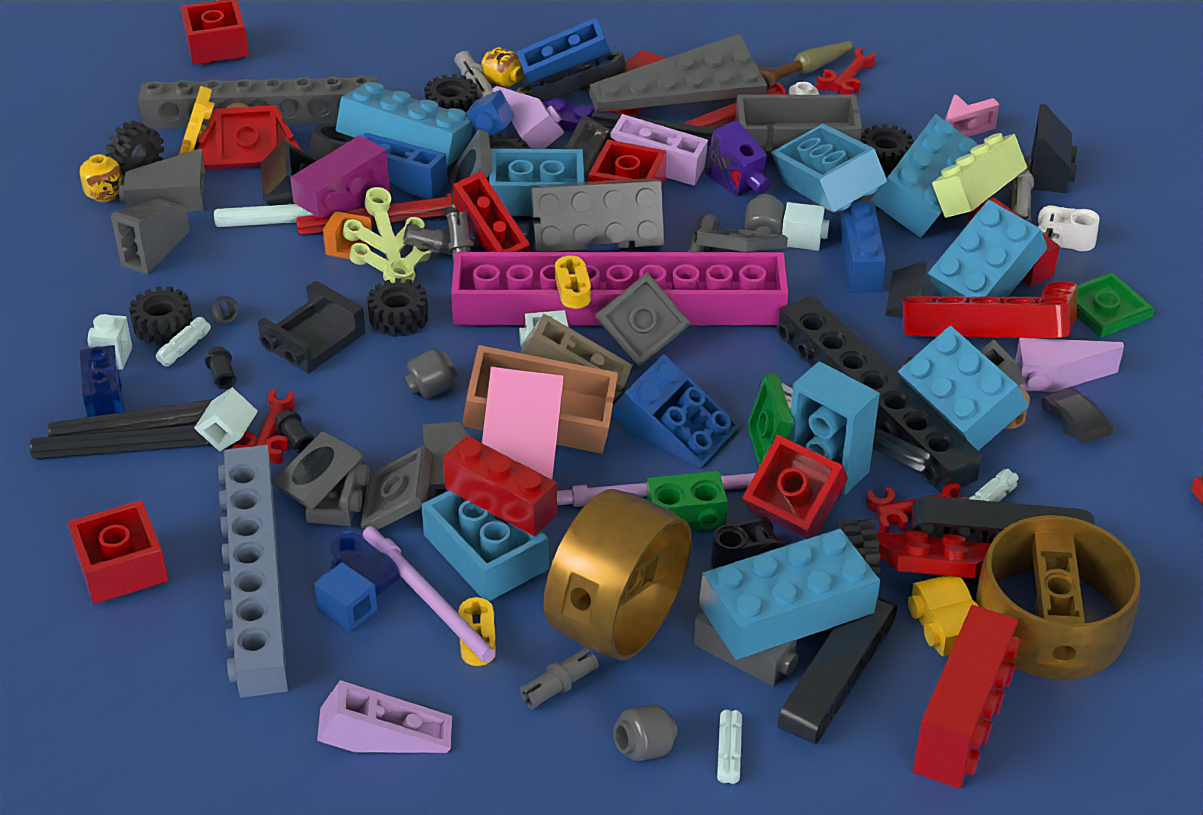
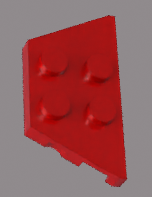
M276 105L215 108L209 119V126L203 131L197 150L202 149L205 170L261 167L260 163L283 139L299 150L301 149Z
M907 531L905 535L877 532L880 560L887 562L889 566L897 571L976 578L980 576L982 563L991 543L966 541L965 537L953 534L944 535L942 539L928 537V534L920 531Z

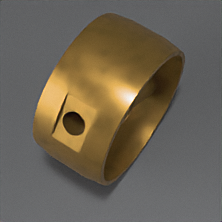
M606 489L597 494L576 516L564 535L553 559L544 592L543 607L547 622L564 636L602 655L619 660H628L637 655L652 640L662 626L682 586L692 545L689 524L672 511L633 493L618 489Z
M1035 516L1009 525L994 538L982 563L976 603L979 607L1018 619L1015 636L1022 638L1015 661H1009L1016 664L1015 668L1047 679H1079L1094 675L1110 666L1118 658L1126 645L1133 628L1140 601V572L1134 557L1127 547L1106 530L1087 521L1067 516ZM1034 571L1037 590L1034 609L1038 616L1023 610L1013 603L1002 592L998 583L1010 576ZM1079 579L1102 593L1117 613L1100 621L1085 623Z

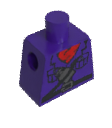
M735 120L713 131L705 174L735 196H740L752 189L757 194H763L771 185V180L763 174L767 158L766 153L739 121Z

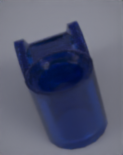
M347 531L341 532L331 539L330 550L334 556L331 570L343 562L375 584L376 597L400 579L399 568L393 559L373 547L360 535Z

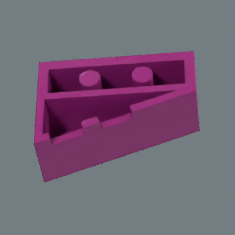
M359 135L290 177L293 202L318 218L333 215L335 211L345 212L365 207L366 193L371 188L380 187L390 193L386 149Z

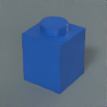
M501 89L476 100L466 112L475 131L477 132L478 129L488 132V135L505 129L515 116Z
M343 562L330 572L323 574L314 583L318 610L349 632L377 611L375 584Z

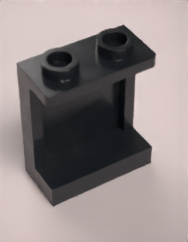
M316 280L306 286L308 302L277 324L264 317L258 321L261 345L267 351L277 354L290 365L296 366L308 374L366 333L363 307Z

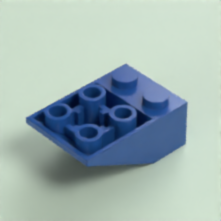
M665 354L624 392L612 407L611 416L633 437L698 468H701L740 427L729 414Z

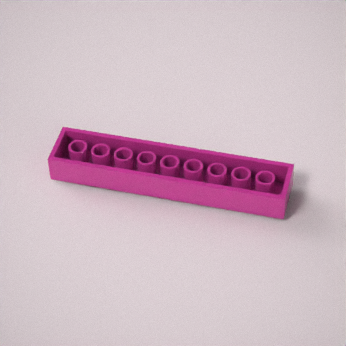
M455 252L451 292L453 325H525V314L565 310L568 326H602L595 315L646 273L653 278L691 325H778L780 308L787 306L788 303L784 252ZM577 256L584 261L591 284V301L587 306L573 309L562 304L555 280V263L559 258Z

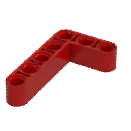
M1065 281L1051 282L1045 286L1040 297H907L902 299L903 333L910 336H939L951 325L963 337H1066L1070 335L1077 318L1076 283Z

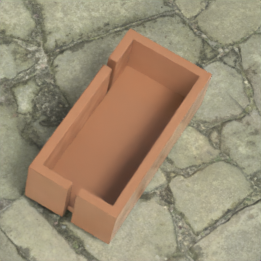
M478 345L465 403L462 426L479 430L484 429L491 367L563 376L556 445L603 454L610 425L618 376L617 372Z

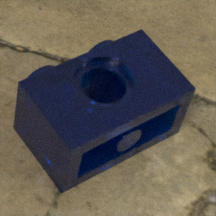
M115 345L96 346L80 350L82 396L87 417L124 412L122 378Z

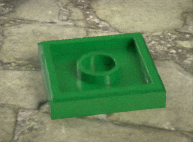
M1113 272L1077 285V317L1100 338L1153 317L1155 308Z
M766 373V376H764L747 423L758 466L761 465L777 435L788 439L794 423L779 374Z

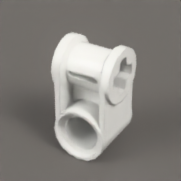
M1047 206L1039 212L1038 223L1040 225L1037 227L1047 237L1049 231H1052L1050 239L1060 245V248L1089 251L1095 247L1099 226V215L1096 212L1088 209H1071L1057 206ZM1051 214H1054L1053 222L1050 221Z

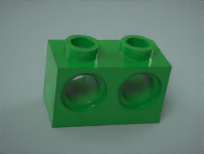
M720 471L647 478L646 500L660 505L681 517L689 524L691 531L717 529L720 526L726 525L727 498Z

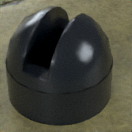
M220 296L212 303L211 314L217 322L227 324L237 317L238 305L233 298ZM221 301H226L230 313L229 316L224 317Z

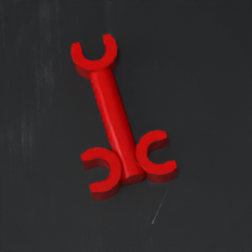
M856 49L854 61L838 77L834 71L825 69L823 77H817L816 88L822 91L832 90L834 93L840 91V95H854V92L859 93L861 81L853 77L862 68H871L875 65L876 53L872 52L869 56H863V49Z
M272 389L268 393L270 410L257 440L254 433L245 431L239 440L240 445L234 444L233 449L268 445L270 463L282 464L284 461L282 450L288 451L289 449L288 439L281 435L274 436L276 432L275 419L285 410L292 411L295 407L294 392L289 391L285 399L278 400L276 390Z
M955 483L948 484L944 487L942 494L931 496L957 498L959 497L960 485ZM885 487L884 499L875 497L873 491L869 490L867 492L866 506L869 510L875 512L878 520H880V533H889V524L897 525L900 531L905 533L908 524V517L906 515L912 514V504L917 498L894 502V490L891 487Z

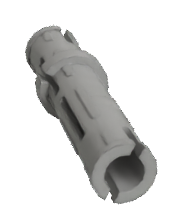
M468 51L459 52L455 56L454 62L459 67L461 75L466 76V80L472 79L473 83H476L478 99L494 93L493 88L483 74L482 66L473 60L472 55Z
M1023 155L1027 169L1009 182V187L1012 190L1011 208L1013 212L1031 223V190L1034 186V177L1031 174L1032 161L1029 160V157Z

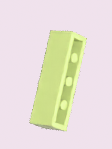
M1002 133L991 135L984 139V144L970 149L971 154L956 159L957 164L941 170L942 175L933 181L932 185L945 218L973 211L1027 169L1015 134L1005 137L1002 136Z

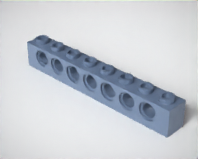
M268 445L224 450L225 465H218L220 487L226 486V490L219 491L221 512H227V516L220 517L223 539H228L229 542L222 544L224 566H230V571H223L225 594H231V599L224 600L227 623L233 622V628L226 629L228 652H234V658L227 659L229 682H237L240 698L288 692L272 470Z

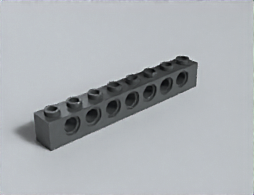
M331 76L317 79L301 77L297 79L270 78L267 80L239 79L237 81L209 80L204 82L182 80L167 83L151 81L141 83L138 104L142 124L151 129L187 128L200 86L212 89L209 99L210 102L214 103L212 113L215 108H227L233 103H243L249 107L276 105L287 126L337 124L341 97L366 82L378 83V77L358 76L355 78H339ZM203 119L202 125L208 128L209 120Z

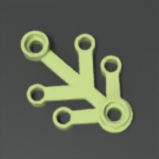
M380 187L371 188L366 193L364 205L367 212L374 216L380 236L363 227L362 223L355 219L345 222L343 236L350 241L361 239L385 253L387 260L371 252L370 248L363 243L352 245L349 256L350 260L358 265L366 263L383 272L384 280L390 279L391 283H395V278H401L402 283H405L406 279H410L413 283L415 279L414 267L419 262L429 260L430 250L413 246L412 252L405 258H401L400 251L405 246L403 244V236L407 224L424 228V221L418 217H410L406 220L404 228L394 236L387 214L391 203V194Z

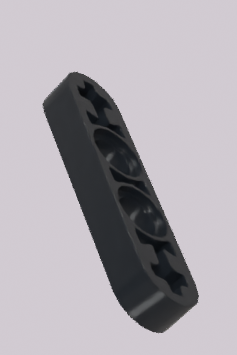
M622 52L608 53L520 87L516 92L538 98L541 102L617 75L626 70L627 64Z

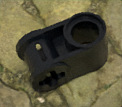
M764 516L740 523L723 525L718 527L714 533L711 565L716 569L786 545L781 539L776 538L773 533L774 527L771 520Z

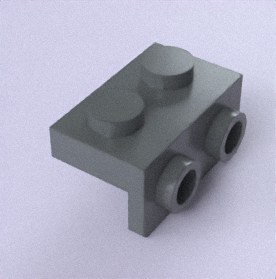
M357 450L362 456L361 460L312 510L306 509L307 523L351 526L354 512H360L361 488L368 485L370 477L369 464H364L363 450Z

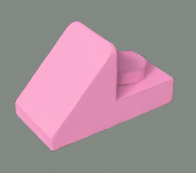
M955 94L949 107L946 121L967 137L996 129L1000 104L992 98L967 105Z

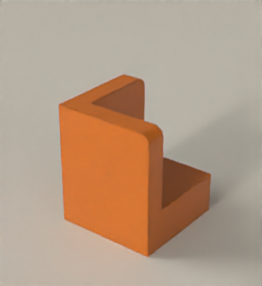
M335 211L323 229L326 255L350 259L351 247L355 243H363L370 248L371 245L361 239L357 241L347 240L343 236V228L347 220L355 219L360 221L363 227L372 231L371 219L365 216Z

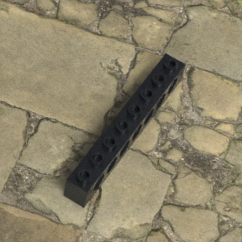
M811 295L780 308L777 331L782 341L787 342L798 353L799 357L811 367L820 361L879 392L875 427L918 446L933 455L932 466L925 472H919L928 484L933 485L942 494L944 487L948 484H959L960 488L978 480L982 454L818 299Z

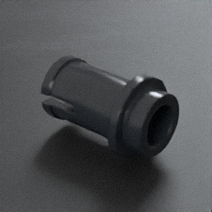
M216 346L208 350L205 364L211 370L217 388L228 389L236 383L237 379L231 366L232 356L227 349Z
M285 410L276 417V431L280 435L287 437L297 453H301L314 440V437L303 426L302 418L297 412Z

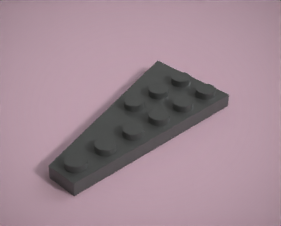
M739 33L590 84L589 95L596 111L603 112L737 98V95H766L767 84Z

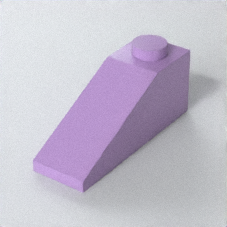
M499 86L492 89L493 92L501 89L515 115L511 122L520 137L531 149H545L565 133L558 123L562 118L552 105L547 108L538 98Z
M624 114L621 115L611 132V138L618 142L666 150L667 178L695 186L705 168L707 139Z
M1019 338L1015 362L1025 380L1020 387L1026 391L1054 392L1117 373L1124 348L1123 342Z
M340 680L320 708L317 741L352 752L447 753L451 749L452 716Z

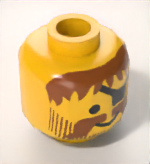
M497 47L487 52L483 57L481 66L488 82L502 88H509L521 82L524 78L525 73L517 53Z
M97 154L91 156L80 166L79 174L86 196L97 202H108L115 199L119 194V185H123L121 169L116 160Z

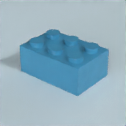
M490 149L492 171L489 174V183L511 216L533 217L530 185L584 182L583 149Z
M988 200L927 274L935 292L941 296L1008 297L1047 250V246L1040 228Z
M951 325L898 371L901 378L977 450H980L1029 407L1019 386Z
M819 361L793 383L791 415L794 423L788 440L843 465L848 481L841 494L846 495L870 472L880 393Z
M447 491L421 504L424 536L482 598L491 601L549 570L548 537L542 531L534 537L451 491Z

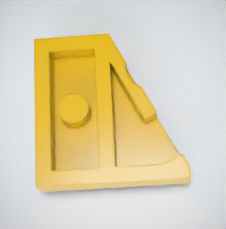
M200 86L179 155L193 151L196 142H199L203 131L206 130L207 126L202 125L203 119H210L214 103L209 101L212 89Z

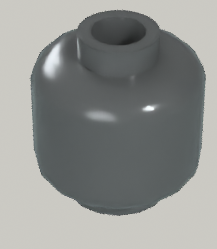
M762 194L748 202L746 206L745 229L782 235L785 205L773 195Z
M432 348L408 361L407 369L409 374L404 376V379L413 395L420 392L423 398L430 400L451 389L454 386V377L458 374L445 351L440 353Z
M648 704L629 708L622 712L618 722L614 725V741L617 749L635 762L667 755L673 747L674 739L677 736V725L674 718L660 705Z

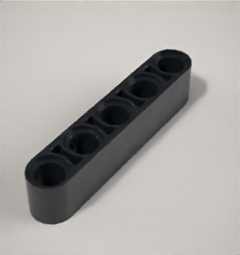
M923 496L917 498L912 504L911 531L924 532L928 534V537L943 539L944 535L953 534L965 537L966 541L992 543L994 538L1003 529L1017 521L1030 517L1045 515L1067 516L1084 520L1094 525L1095 519L1089 511L1077 508Z
M877 597L875 613L834 627L784 703L777 722L779 729L814 745L818 744L890 631L897 614V604Z

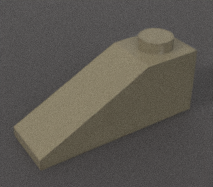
M546 314L542 315L531 330L520 351L521 354L617 372L615 391L620 392L624 388L632 368V364Z

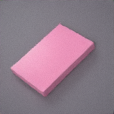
M491 367L482 443L552 479L563 376Z

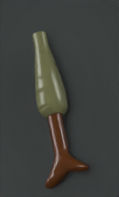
M847 40L839 44L816 47L799 53L795 61L778 68L770 69L757 65L767 84L766 90H768L781 78L796 72L809 74L820 69L842 54L851 51L853 45L851 41Z

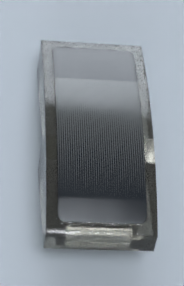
M1069 387L1042 396V408L1061 418L1063 421V432L1076 440L1087 443L1114 434L1113 426L1092 401L1076 389Z

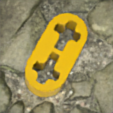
M577 256L559 258L555 263V280L562 304L573 309L587 306L591 301V284L584 261Z
M479 597L465 600L459 606V615L486 641L496 654L492 604L488 600ZM472 615H480L481 623L473 624ZM460 639L461 656L467 664L482 666L491 662H482Z

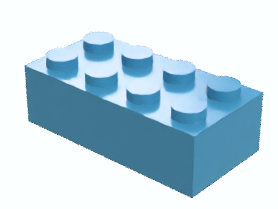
M366 82L341 97L335 131L355 138L359 135L363 136L365 133H370L446 153L448 167L461 157L469 145L473 126L466 113L460 109H445L439 107L435 101H420L411 98V95L407 92H392L383 89V85L379 83Z
M935 114L887 177L888 182L879 188L870 202H874L877 207L921 238L942 212L932 182L942 175L941 170L957 164L956 159L971 154L970 149L978 146V144L954 128L948 121Z
M823 123L771 152L783 183L831 212H839L849 208L852 204L851 202L862 196H869L875 193L879 186L888 182L874 148Z
M837 529L703 572L699 606L735 660L875 613L880 579L841 529Z

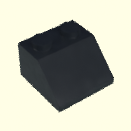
M1040 104L1031 151V174L1034 177L1032 190L1066 193L1068 181L1074 182L1077 146L1072 145V132L1047 105Z
M284 139L260 163L263 200L268 206L295 204L293 202L290 177L316 162L315 159Z

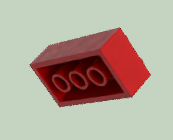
M971 604L921 720L913 773L958 789L961 788L966 774L974 776L981 752L977 750L980 749L981 744L986 745L993 722L988 719L991 720L993 715H998L1005 694L1000 689L1003 690L1004 686H1010L1016 664L1009 661H1015L1022 638L1015 636L1018 619Z

